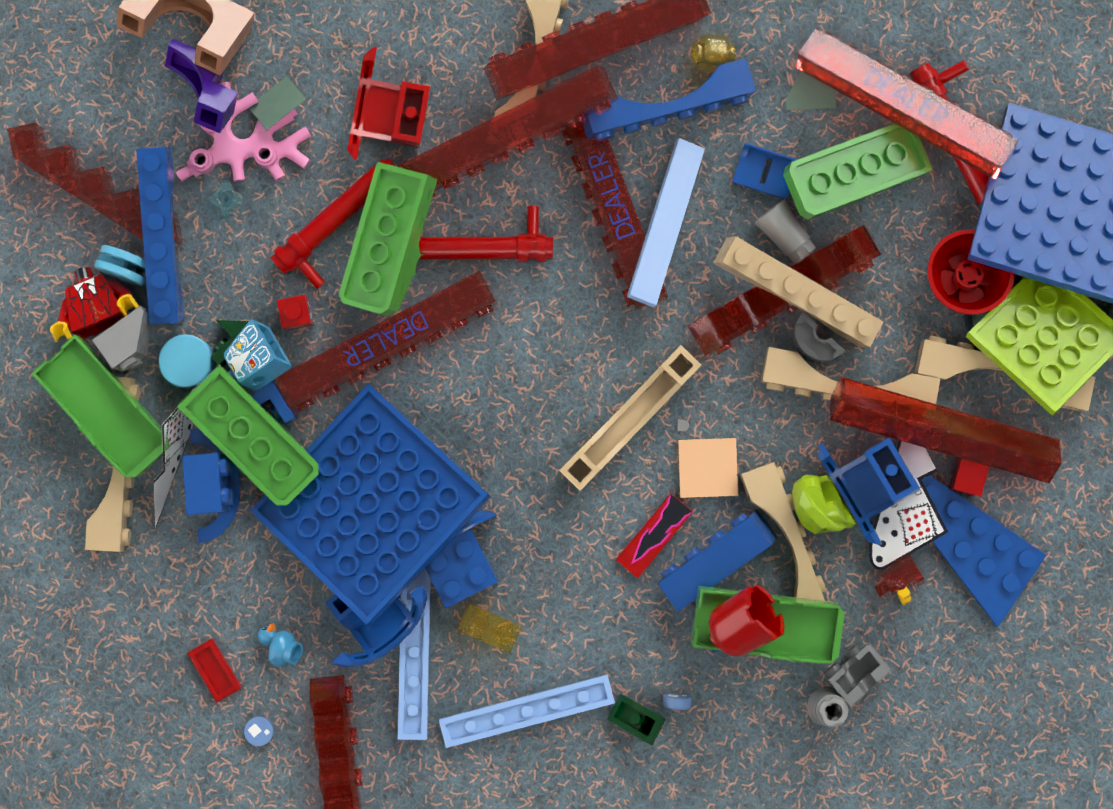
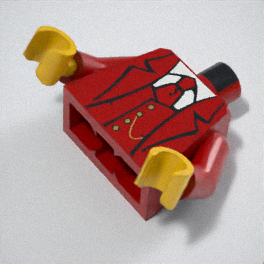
M82 267L74 272L77 284L65 290L66 298L62 301L57 323L50 327V332L55 343L64 335L69 340L72 337L70 329L74 335L76 334L84 340L104 332L127 316L130 308L135 307L137 309L139 305L133 298L131 291L116 280H107L104 275L93 277L90 267Z

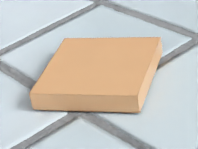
M736 438L678 440L680 498L738 496Z

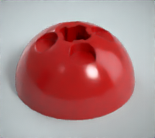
M971 229L957 231L943 238L933 249L927 266L928 283L936 299L949 310L964 315L982 314L996 308L1010 293L1015 275L1014 273L967 259L975 231Z

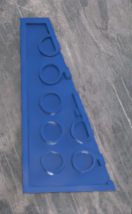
M928 476L922 479L948 530V533L932 542L974 596L978 604L990 617L994 625L998 627L1047 555L932 476Z

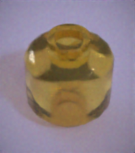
M701 35L697 42H694L692 45V62L702 72H714L719 65L735 61L736 49L734 45H731L726 35Z

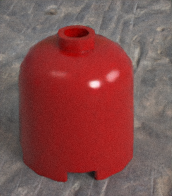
M755 585L753 587H746L711 611L708 621L709 637L713 645L729 656L741 657L782 636L785 629L782 614L776 616L771 606L775 602L773 597L760 585Z

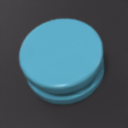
M101 246L99 251L101 254L94 264L95 269L141 287L145 285L146 278L135 273L136 268L145 271V259L113 246Z
M188 334L178 335L168 340L162 347L158 360L159 368L163 377L172 385L184 389H193L214 370L215 361L210 357L214 353L211 347L202 339Z

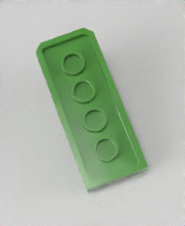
M910 117L792 161L785 167L783 176L800 216L810 220L925 176L933 171Z
M377 162L338 294L342 303L384 316H390L398 312L413 276L417 277L416 265L419 258L423 255L419 251V241L437 183L436 178Z
M75 334L61 346V351L49 361L42 363L31 374L77 424L78 430L89 439L93 447H96L124 477L139 478L163 456L162 427L80 336ZM168 437L166 440L164 451L170 448Z
M220 364L177 405V408L276 505H288L318 475V462Z
M698 586L691 645L694 648L721 651L710 640L709 617L712 610L740 591ZM771 595L775 600L771 606L776 616L779 614L783 616L784 634L748 654L764 656L771 660H787L794 663L799 661L831 664L839 657L845 613L836 602Z

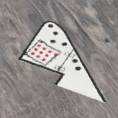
M178 408L162 424L163 471L154 479L155 528L190 437V429L194 426V423ZM168 437L170 448L164 451L166 440Z
M908 415L905 417L904 424L909 426L911 434L909 436L900 435L896 449L921 490L877 515L874 529L882 544L877 545L869 542V558L872 566L878 570H885L948 533L922 479L936 473L937 470L922 441L913 439L914 425ZM903 425L901 434H909L907 426Z

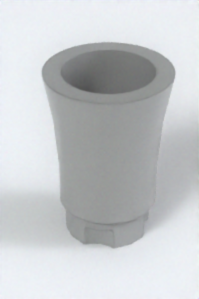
M785 198L754 222L775 243L785 257L788 256L794 264L798 263L816 248Z
M823 687L816 690L808 700V714L812 721L820 726L837 727L847 719V703L831 687ZM833 704L834 712L828 714L825 708Z

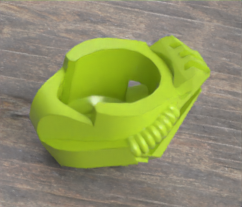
M804 475L794 483L792 498L795 511L801 525L812 533L820 534L830 531H841L844 528H852L856 524L854 516L845 501L841 500L839 491L829 475L820 477L817 475Z

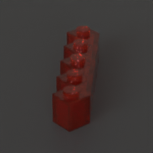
M37 123L7 129L14 158L143 240L140 192L138 188L115 193L111 172L103 166L81 171L77 150L70 144L47 149L43 128ZM173 211L175 244H179L184 241L178 214Z
M862 225L828 246L810 254L790 268L831 291L839 286L837 280L855 270L860 274L873 267L872 260L880 256L881 253L866 227ZM756 286L723 306L705 314L688 325V328L704 356L713 351H716L717 355L733 347L731 341L750 330L754 335L768 327L766 321L785 310L789 315L799 308Z
M344 675L310 679V705L314 717V743L319 759V785L324 801V809H362L359 786H363L362 768H357L354 746L359 743L357 727H352L350 704L354 703L352 686H347Z

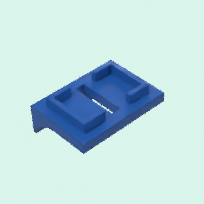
M745 143L732 183L787 200L790 190L783 173L788 164L798 159ZM768 158L772 162L765 184H761L759 181Z

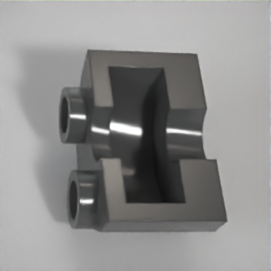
M804 312L799 314L793 324L791 336L794 346L803 357L810 361L823 363L834 360L845 352L831 337L827 340L818 338L816 335L818 325Z
M870 643L861 648L858 644L854 645L844 654L847 658L840 665L837 662L824 672L828 683L845 700L848 707H852L865 695L866 691L892 670Z

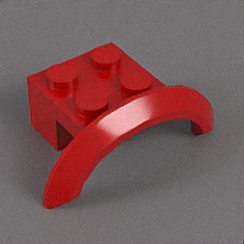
M377 47L371 48L363 56L347 151L354 160H357L361 137L419 148L430 86L405 81L398 85L372 80Z

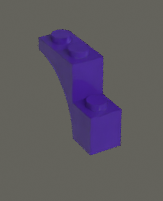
M173 39L168 45L165 67L182 76L195 91L198 101L194 123L221 133L234 114L238 92L219 84L222 82L224 71L219 76L194 64L196 48Z

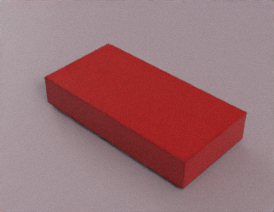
M213 638L187 653L216 703L242 688V685Z

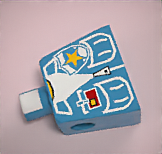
M253 319L246 324L224 352V358L231 369L228 373L239 384L253 390L261 389L292 367L270 327Z

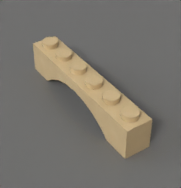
M526 0V7L531 16L535 31L536 46L533 63L527 78L518 92L506 104L495 111L489 133L491 136L488 137L489 143L521 152L524 145L529 146L532 134L528 135L521 118L531 114V116L524 119L526 126H528L531 117L536 118L535 111L538 115L541 102L536 101L538 91H544L548 78V74L544 73L546 62L552 63L556 47L551 46L553 36H559L563 23V19L559 18L561 8H567L569 0ZM517 120H519V122H517V123L511 125V127H512V129H513V131H514V133H515V136H516V138H517L518 141L515 140V138H514V136H513V133H512V131H511V129H510V127H509V124H511V123H513V122H515V121H517ZM505 126H507L508 146H505L493 132L499 134L505 131ZM503 133L499 137L506 144L505 133Z
M736 236L726 238L713 262L736 277L750 282L796 306L824 324L835 334L858 347H871L883 324V321Z
M929 336V340L924 339L920 343L914 374L940 378V381H943L956 374L970 370H1003L983 352L974 350L975 345L958 342L957 346L946 344L947 339ZM1091 376L1061 408L1079 412L1089 411L1096 377Z
M680 345L559 472L581 491L702 365Z
M768 347L766 349L760 383L767 384L766 389L783 392L784 387L795 389L794 394L812 397V392L824 394L823 400L840 402L841 398L852 399L851 405L868 408L869 403L879 404L882 411L897 413L898 408L909 410V416L926 418V413L932 414L935 412L940 378L911 373L885 385L870 387L851 386L820 374L807 364L798 352Z
M117 377L139 401L140 386L135 384L136 379ZM114 466L106 495L97 510L87 520L85 550L124 552L125 546L130 545L131 530L126 529L127 517L132 516L133 502L128 500L129 488L134 486L135 478L124 477Z
M772 462L739 474L749 502L761 508L776 522L789 543L795 563L796 576L793 597L825 601L822 593L826 592V587L821 575L816 576L812 565L816 564V560L811 548H805L802 538L806 537V533L801 522H796L792 512L795 510L791 493L786 494L782 484L786 482V478L781 466L776 467L775 463Z

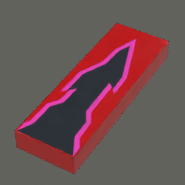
M670 493L616 558V561L635 577L639 578L693 511Z

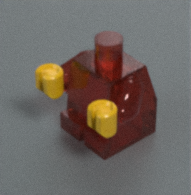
M910 554L894 562L881 575L883 582L874 588L880 597L889 591L892 596L898 594L902 605H905L911 601L909 587L915 584L919 587L925 583V579Z

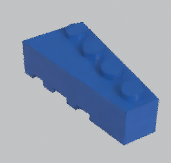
M757 509L747 516L744 513L730 523L732 527L723 533L721 530L707 539L709 544L702 550L698 547L694 548L684 556L686 561L679 567L674 563L661 573L663 578L658 582V586L678 612L697 599L698 586L714 587L773 544L777 535Z

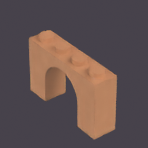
M123 0L119 5L116 26L140 38H143L156 19L166 12L181 10L201 17L209 28L197 44L194 64L219 76L249 35L254 18L253 11L230 0Z

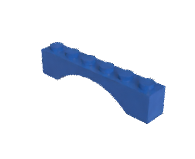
M745 58L719 65L700 88L687 96L673 101L639 103L608 93L583 100L578 109L587 139L597 138V141H604L614 137L613 133L623 130L625 134H631L641 130V126L651 123L652 127H658L668 123L669 118L678 116L679 120H685L695 116L696 111L705 109V113H711L722 109L721 105L732 103V106L742 105L749 101L748 98L756 92Z
M172 147L136 149L149 324L179 323L184 320V307L174 240Z

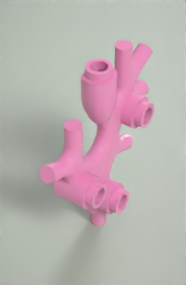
M230 82L219 83L231 89ZM252 92L236 101L234 114L221 133L201 126L207 134L213 137V145L208 150L202 148L194 150L189 160L186 161L187 166L178 170L176 174L181 182H183L192 175L198 177L201 174H209L216 165L227 163L231 166L234 182H240L245 180L243 170L245 160L254 157L255 161L262 168L269 170L275 181H279L285 177L279 166L281 158L286 157L303 169L308 166L311 160L297 150V145L311 137V134L305 126L280 142L273 140V133L295 120L293 117L298 115V113L293 109L268 130L258 120L253 134L249 138L239 139L235 137L231 130L233 119L244 110L258 103L257 98ZM270 151V156L267 159L261 158L263 152ZM200 157H206L205 162L201 165H198V159Z

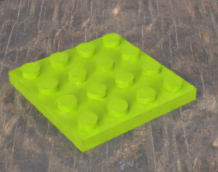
M1024 277L1010 291L1006 299L996 308L990 310L966 335L976 347L1052 416L1113 355V320L1086 295Z

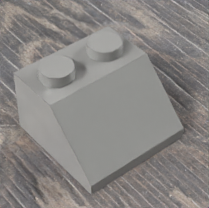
M141 306L92 340L112 369L121 372L127 370L130 373L143 364L141 359L147 356L152 324H149L148 310Z

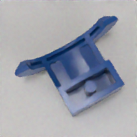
M190 429L191 443L203 445L213 453L182 456L186 515L220 513L210 525L197 529L198 543H203L220 536L230 526L236 516L240 502L241 482L238 467L200 429Z
M890 437L864 452V455L841 468L837 466L825 445L821 443L818 459L840 492L866 540L881 545L882 542L869 519L921 490Z
M487 510L475 513L425 567L445 608L499 581L471 528L497 516L496 513Z
M420 585L410 594L413 600L411 611L408 610L398 596L371 627L366 625L334 594L325 602L337 620L353 634L365 652L357 654H345L343 652L332 663L339 667L366 665L383 657L397 647L412 632L421 619L427 601V593L423 586Z

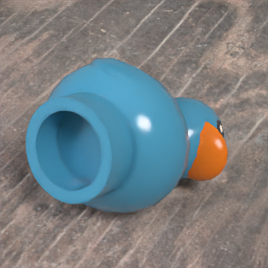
M273 623L259 630V642L264 646H270L268 661L272 665L283 667L288 664L295 665L298 663L302 656L303 646L295 640L292 633L282 630L277 632L276 626Z

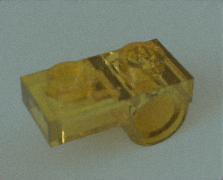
M470 602L457 627L458 631L511 653L522 629L521 625L486 609L483 610Z

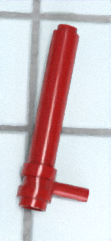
M962 60L938 74L936 68H932L930 63H926L909 73L912 79L910 83L913 89L917 88L920 94L918 98L922 105L927 98L937 103V105L930 101L926 103L927 106L931 107V109L927 108L931 117H933L939 106L947 109L948 115L944 118L940 117L941 125L937 115L933 121L977 204L980 205L982 204L989 174L946 95L948 91L944 85L946 82L968 71L969 66L965 60ZM940 108L937 114L945 116L946 111Z
M387 158L386 160L381 159L379 161L384 164L396 166L389 158ZM376 165L297 234L293 233L286 239L288 242L283 247L279 245L274 250L275 254L270 259L284 275L290 270L293 272L298 268L316 289L325 283L324 279L308 263L307 259L319 244L365 205Z
M530 205L527 207V234H518L517 237H420L419 251L423 255L419 260L517 259L518 262H529V259H537V262H546V259H553V237L539 234V207Z

